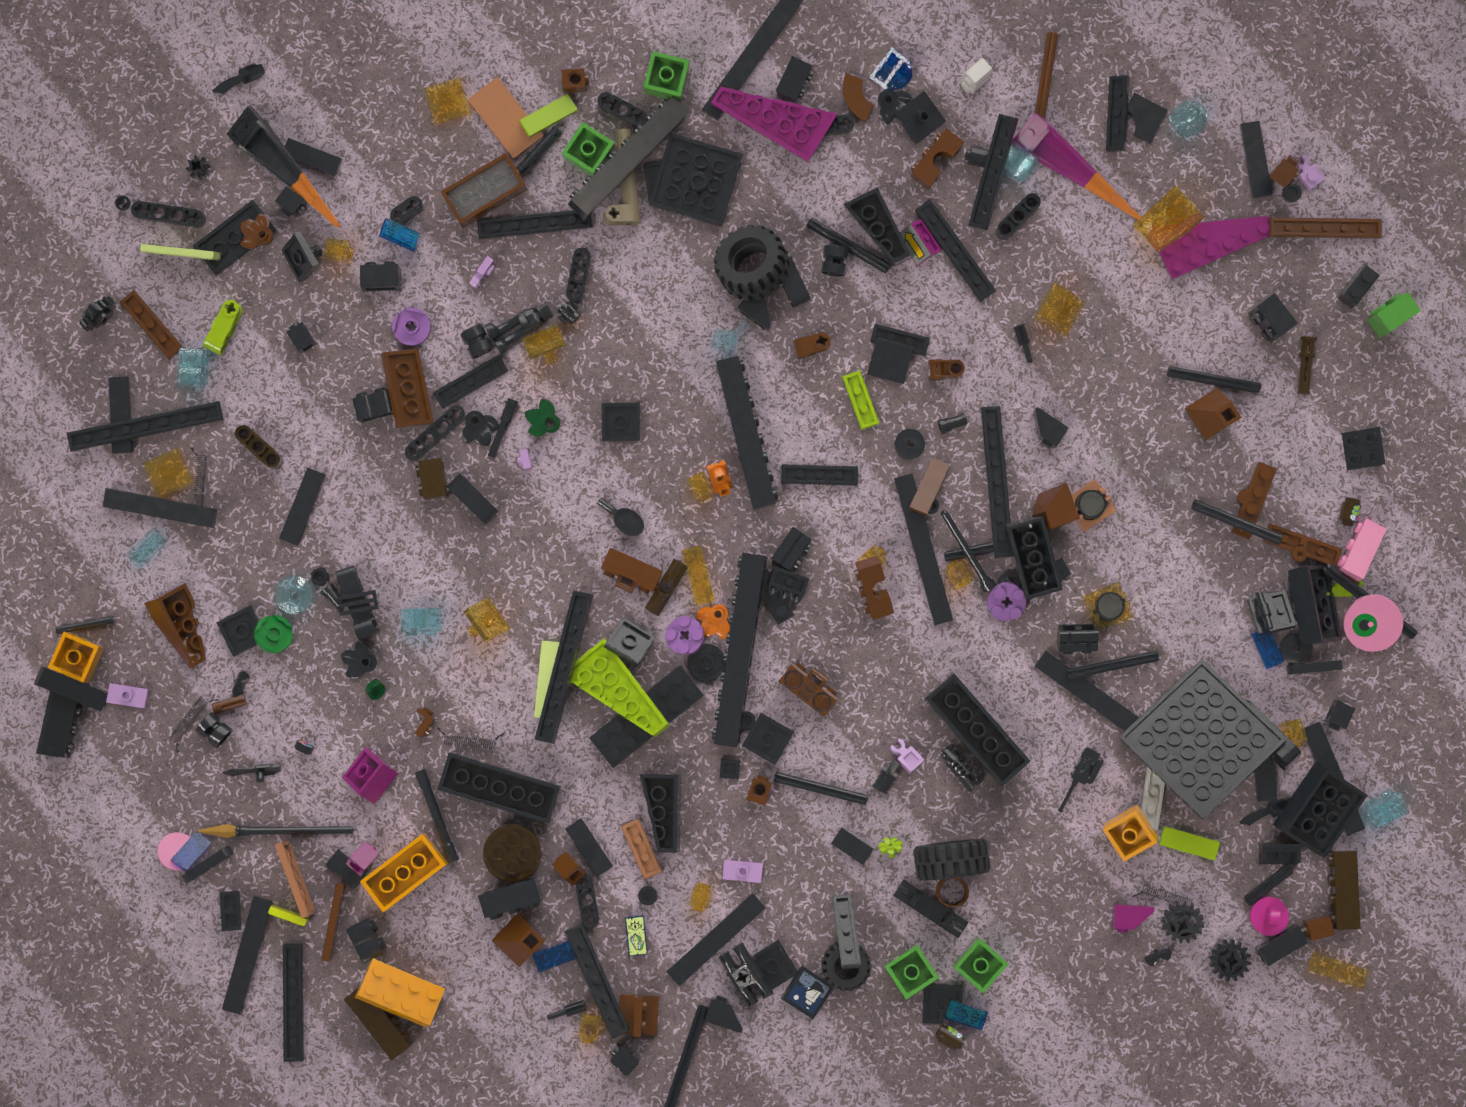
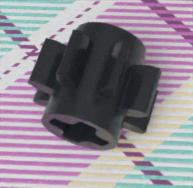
M195 155L193 160H187L189 167L186 170L191 172V178L198 176L202 180V176H209L207 169L211 168V166L205 164V157H202L200 160ZM195 166H201V169H195Z
M565 302L557 311L560 314L558 316L559 320L564 325L567 322L571 325L574 324L581 316L578 312L580 307L575 302L571 304Z

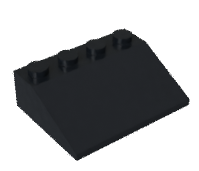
M1315 761L1283 808L1282 816L1277 817L1273 825L1325 859L1368 795Z

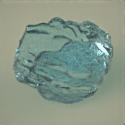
M1187 100L1177 105L1170 113L1169 118L1177 133L1187 138L1203 130L1207 123V110L1199 102Z

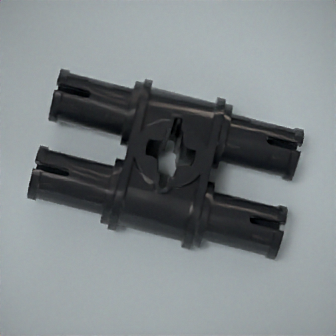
M742 942L733 948L741 961L740 966L735 963L729 951L724 952L718 958L727 971L726 976L730 978L735 986V991L742 995L747 1006L750 1007L759 1001L750 987L751 984H755L763 999L774 992L765 979L766 974L760 969L756 958L750 955Z

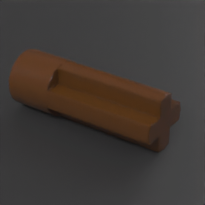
M243 694L212 703L211 705L214 714H219L245 706L247 702Z

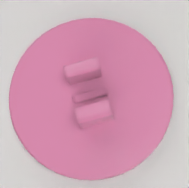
M175 832L166 835L160 841L157 854L160 862L166 868L173 871H181L193 864L197 856V848L194 841L188 835Z

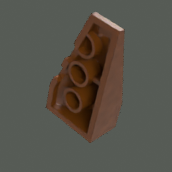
M186 583L144 603L155 624L189 668H193L206 660L202 637L197 635L196 625L199 624L198 618H194L192 607H195V602Z

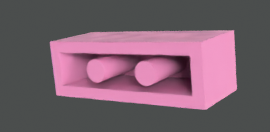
M1367 518L1358 522L1353 529V532H1355L1353 538H1350L1345 546L1347 549L1345 555H1342L1337 563L1339 566L1338 570L1356 582L1363 580L1387 529Z

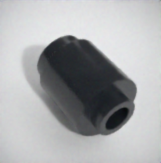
M971 146L970 149H966L964 160H967V165L984 168L989 149Z

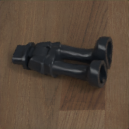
M544 303L539 307L536 305L535 308L524 309L523 312L517 313L515 317L501 325L496 326L492 323H487L484 326L498 351L504 356L508 353V349L513 343L528 334L531 335L533 331H537L543 323H547V319L552 317L553 314L548 305ZM521 325L522 328L504 338L498 339L506 332Z

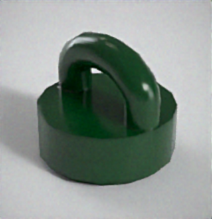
M373 679L367 684L365 693L370 699L377 700L384 695L385 686L379 679Z

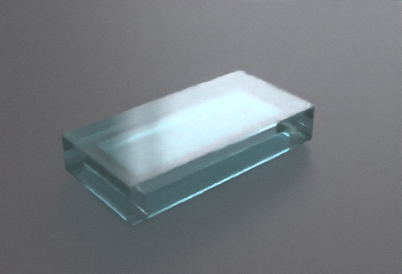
M152 528L126 556L141 569L168 541L155 528Z

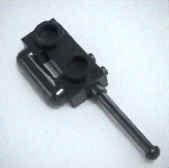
M1088 747L1084 748L1080 756L1081 758L1077 765L1074 766V771L1070 773V778L1073 779L1072 785L1060 808H1058L1059 812H1063L1078 782L1083 785L1094 782L1104 763L1100 753ZM1092 762H1093L1094 765H1093V767H1092V769H1091V771H1090V773H1089V775H1088L1087 772H1088V770H1089V768H1090V766H1091V764H1092Z

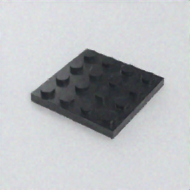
M670 132L649 206L722 227L743 154ZM695 172H702L708 178L707 188L702 192H695L689 186V178Z

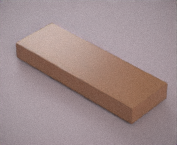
M639 818L622 825L621 828L644 879L662 872Z

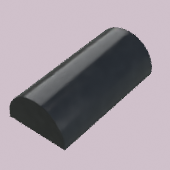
M1044 516L1028 517L1007 524L1006 529L1025 600L1063 590Z

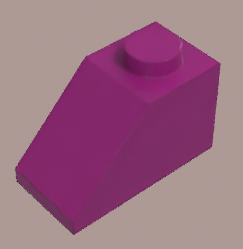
M1113 904L1112 928L1117 929V932L1128 933V930L1136 929L1154 912L1155 908L1152 906Z

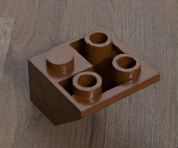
M1218 388L1185 408L1204 440L1209 439L1242 418L1233 403Z
M1067 483L1042 492L1037 496L1032 517L1044 516L1047 531L1080 519Z
M518 912L491 941L520 967L545 942L546 938Z

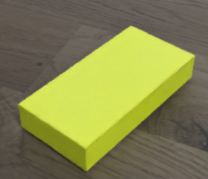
M275 905L270 906L268 912L270 915L301 926L308 925L310 920L309 917L302 918L298 913Z

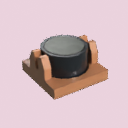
M1095 479L1072 494L1080 517L1076 521L1083 532L1116 511L1111 503V497L1106 495V490L1100 487Z

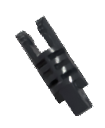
M949 746L941 751L940 754L946 761L944 763L969 792H972L975 788L966 777L967 775L974 783L978 785L982 783V779L969 767L968 763L962 759L958 752L955 753Z

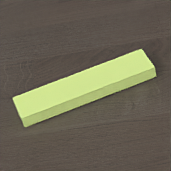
M141 244L140 251L145 253L218 261L221 254L213 251Z
M542 641L534 712V717L536 718L541 716L560 642Z

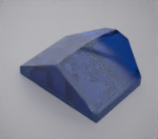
M891 47L872 72L870 78L885 90L894 91L903 88L913 77L912 61L894 47Z

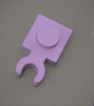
M1302 155L1300 159L1303 161V165H1299V170L1302 173L1298 177L1310 191L1322 182L1325 177L1315 164L1309 166L1307 157Z
M489 256L485 258L477 273L470 280L471 286L477 289L482 280L494 272L496 267L492 258Z
M898 739L897 743L901 748L896 749L892 745L890 746V751L893 754L899 755L897 761L911 774L924 762V759L912 746L906 749L904 741Z

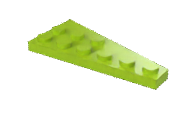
M605 638L576 660L571 682L653 737H657L670 724L621 658L604 648L607 640Z

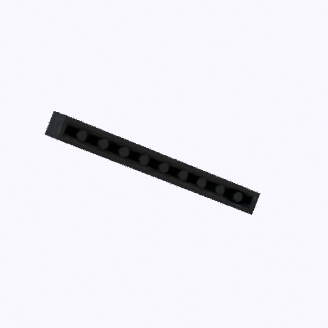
M742 552V556L738 558L737 567L740 568V572L735 578L737 592L732 597L734 612L729 617V625L732 626L731 632H728L726 637V644H729L728 652L725 651L723 663H726L725 671L721 672L720 682H723L722 690H719L717 701H720V706L715 711L717 726L712 731V739H714V744L736 748L740 745L767 556Z

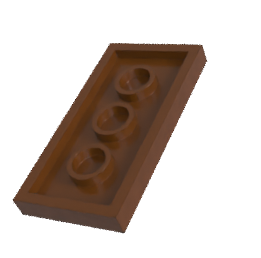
M419 350L383 352L381 358L396 429L434 423Z

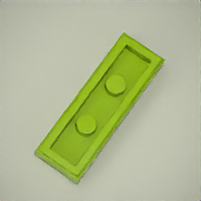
M566 94L519 120V123L530 138L576 113L578 109L570 96Z
M858 370L842 376L861 430L878 425L879 421L861 371Z
M1163 826L1158 845L1215 861L1220 842Z

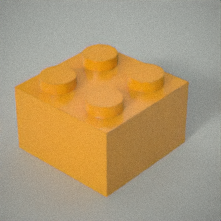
M63 632L48 668L80 682L90 683L105 647L74 634Z
M1137 804L1105 822L1103 826L1104 833L1124 862L1153 846L1158 841L1157 833Z

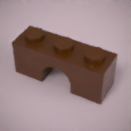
M947 128L943 133L941 131L938 132L933 139L935 141L932 147L928 146L922 153L924 158L920 162L916 161L910 169L913 171L911 178L927 190L931 188L942 172L935 167L933 159L937 156H945L952 160L964 144L963 140Z
M874 556L855 562L857 569L854 570L856 580L861 583L858 589L861 598L865 597L866 603H863L866 615L870 614L872 620L894 614L887 590H873L876 583L885 580L879 558Z

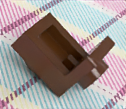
M418 708L416 711L424 716L425 719L414 734L420 738H423L424 735L428 737L434 728L431 725L436 718L433 717L434 713L428 708Z

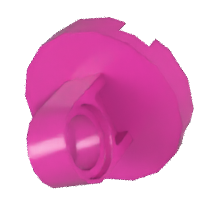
M1263 897L1252 905L1249 911V920L1257 932L1267 936H1274L1286 928L1289 921V913L1282 901L1274 897Z

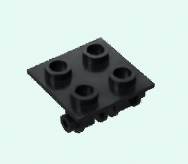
M1380 427L1341 433L1347 471L1386 465Z

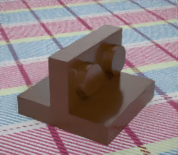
M620 994L619 1007L630 1031L624 1034H633V1037H641V1035L657 1036L659 996Z

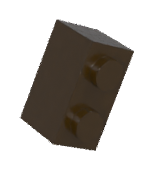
M435 458L418 461L419 466H416L417 478L420 477L421 485H418L419 495L423 496L425 501L447 498L448 492L443 459Z

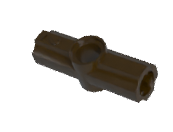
M675 558L673 559L645 609L658 617L660 616L686 572L687 565ZM664 582L671 585L670 592L666 593L662 590L661 586Z

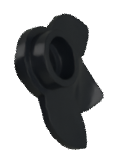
M884 90L878 95L877 101L881 107L879 115L883 122L890 124L893 118H895L893 114L912 99L908 92L904 90L894 92ZM886 96H888V97L890 98V102H889V103H886V102H885V97H886Z
M476 410L470 411L465 417L466 426L462 430V435L466 443H470L475 439L481 445L489 446L491 431L498 430L499 423L491 415H483ZM477 417L478 423L473 424L471 419Z
M357 641L355 649L346 650L341 654L342 661L349 666L346 671L348 678H361L365 672H371L377 666V659L371 654L370 647L365 642ZM366 659L369 660V664L367 666L365 665Z

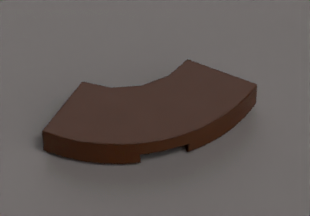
M845 73L842 88L845 102L850 112L856 118L866 123L873 104L863 95V80Z

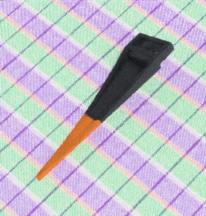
M247 106L227 132L229 138L239 149L264 166L305 199L335 227H341L268 122L252 106Z

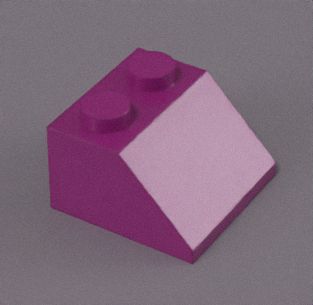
M365 747L342 778L360 796L375 804L394 781L398 773Z

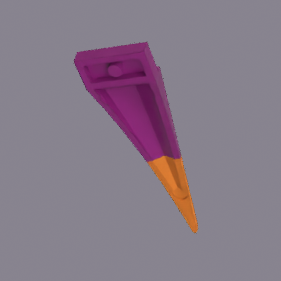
M1036 112L1032 114L1012 141L1016 148L1030 158L1101 197L1138 221H1142L1139 214L1051 123H1048Z

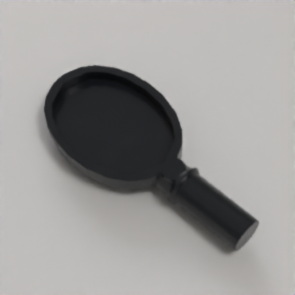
M603 498L598 500L597 504L613 515L614 524L619 531L633 537L643 532L644 522L638 513L628 508L617 510Z

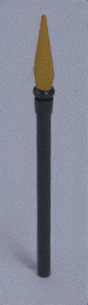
M224 824L200 829L198 832L225 838L269 834H353V826L241 827L240 825Z

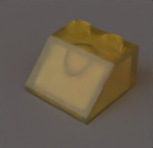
M1053 282L1033 319L1067 337L1085 303L1070 290Z

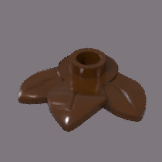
M259 213L255 221L245 220L240 224L242 233L246 235L240 243L242 247L255 249L259 245H269L272 243L274 235L273 231L269 228L270 221L265 215Z

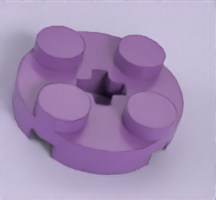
M409 307L395 315L392 322V330L395 337L402 344L417 346L423 344L429 337L431 323L422 310ZM411 322H415L416 330L409 332V328H406L407 324L410 325Z
M1011 582L997 584L998 586L991 589L987 596V606L991 614L1002 621L1018 619L1026 607V600L1022 589ZM1006 597H1009V600L1011 601V603L1008 604V606H1005L1004 603H1001V601L1005 600Z
M687 616L677 618L670 623L665 632L667 644L677 654H694L704 643V629L694 618ZM687 631H689V632H690V633L688 634L689 639H688V640H686V639L681 640V637H682L681 634H682L683 632L686 633Z

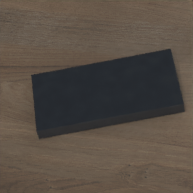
M251 200L193 245L195 250L221 253L219 261L203 259L216 276L252 250L240 245L246 236L242 233L240 224L245 220L255 221L259 213L265 215L254 200ZM270 222L269 228L274 233L277 229Z

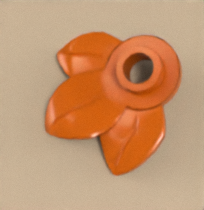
M716 604L712 608L703 607L697 612L695 617L702 621L704 637H709L716 633L724 640L727 637V633L730 632L731 626L727 620L729 612L724 605ZM716 611H720L722 616L717 617Z

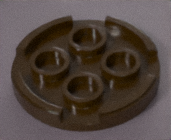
M511 823L499 826L489 834L484 843L483 859L486 868L494 877L502 881L519 882L528 878L536 871L541 859V846L537 836L532 830L520 824Z

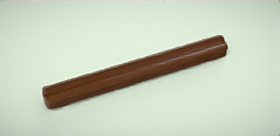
M1048 32L1046 36L1035 112L1043 119L1046 116L1058 39L1056 32Z

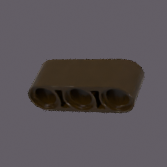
M246 425L236 428L235 438L265 466L274 470L282 466L283 457L253 429ZM244 430L249 431L247 439L241 438V433ZM258 443L263 444V449L260 452L255 451V446ZM277 456L276 464L270 465V457Z

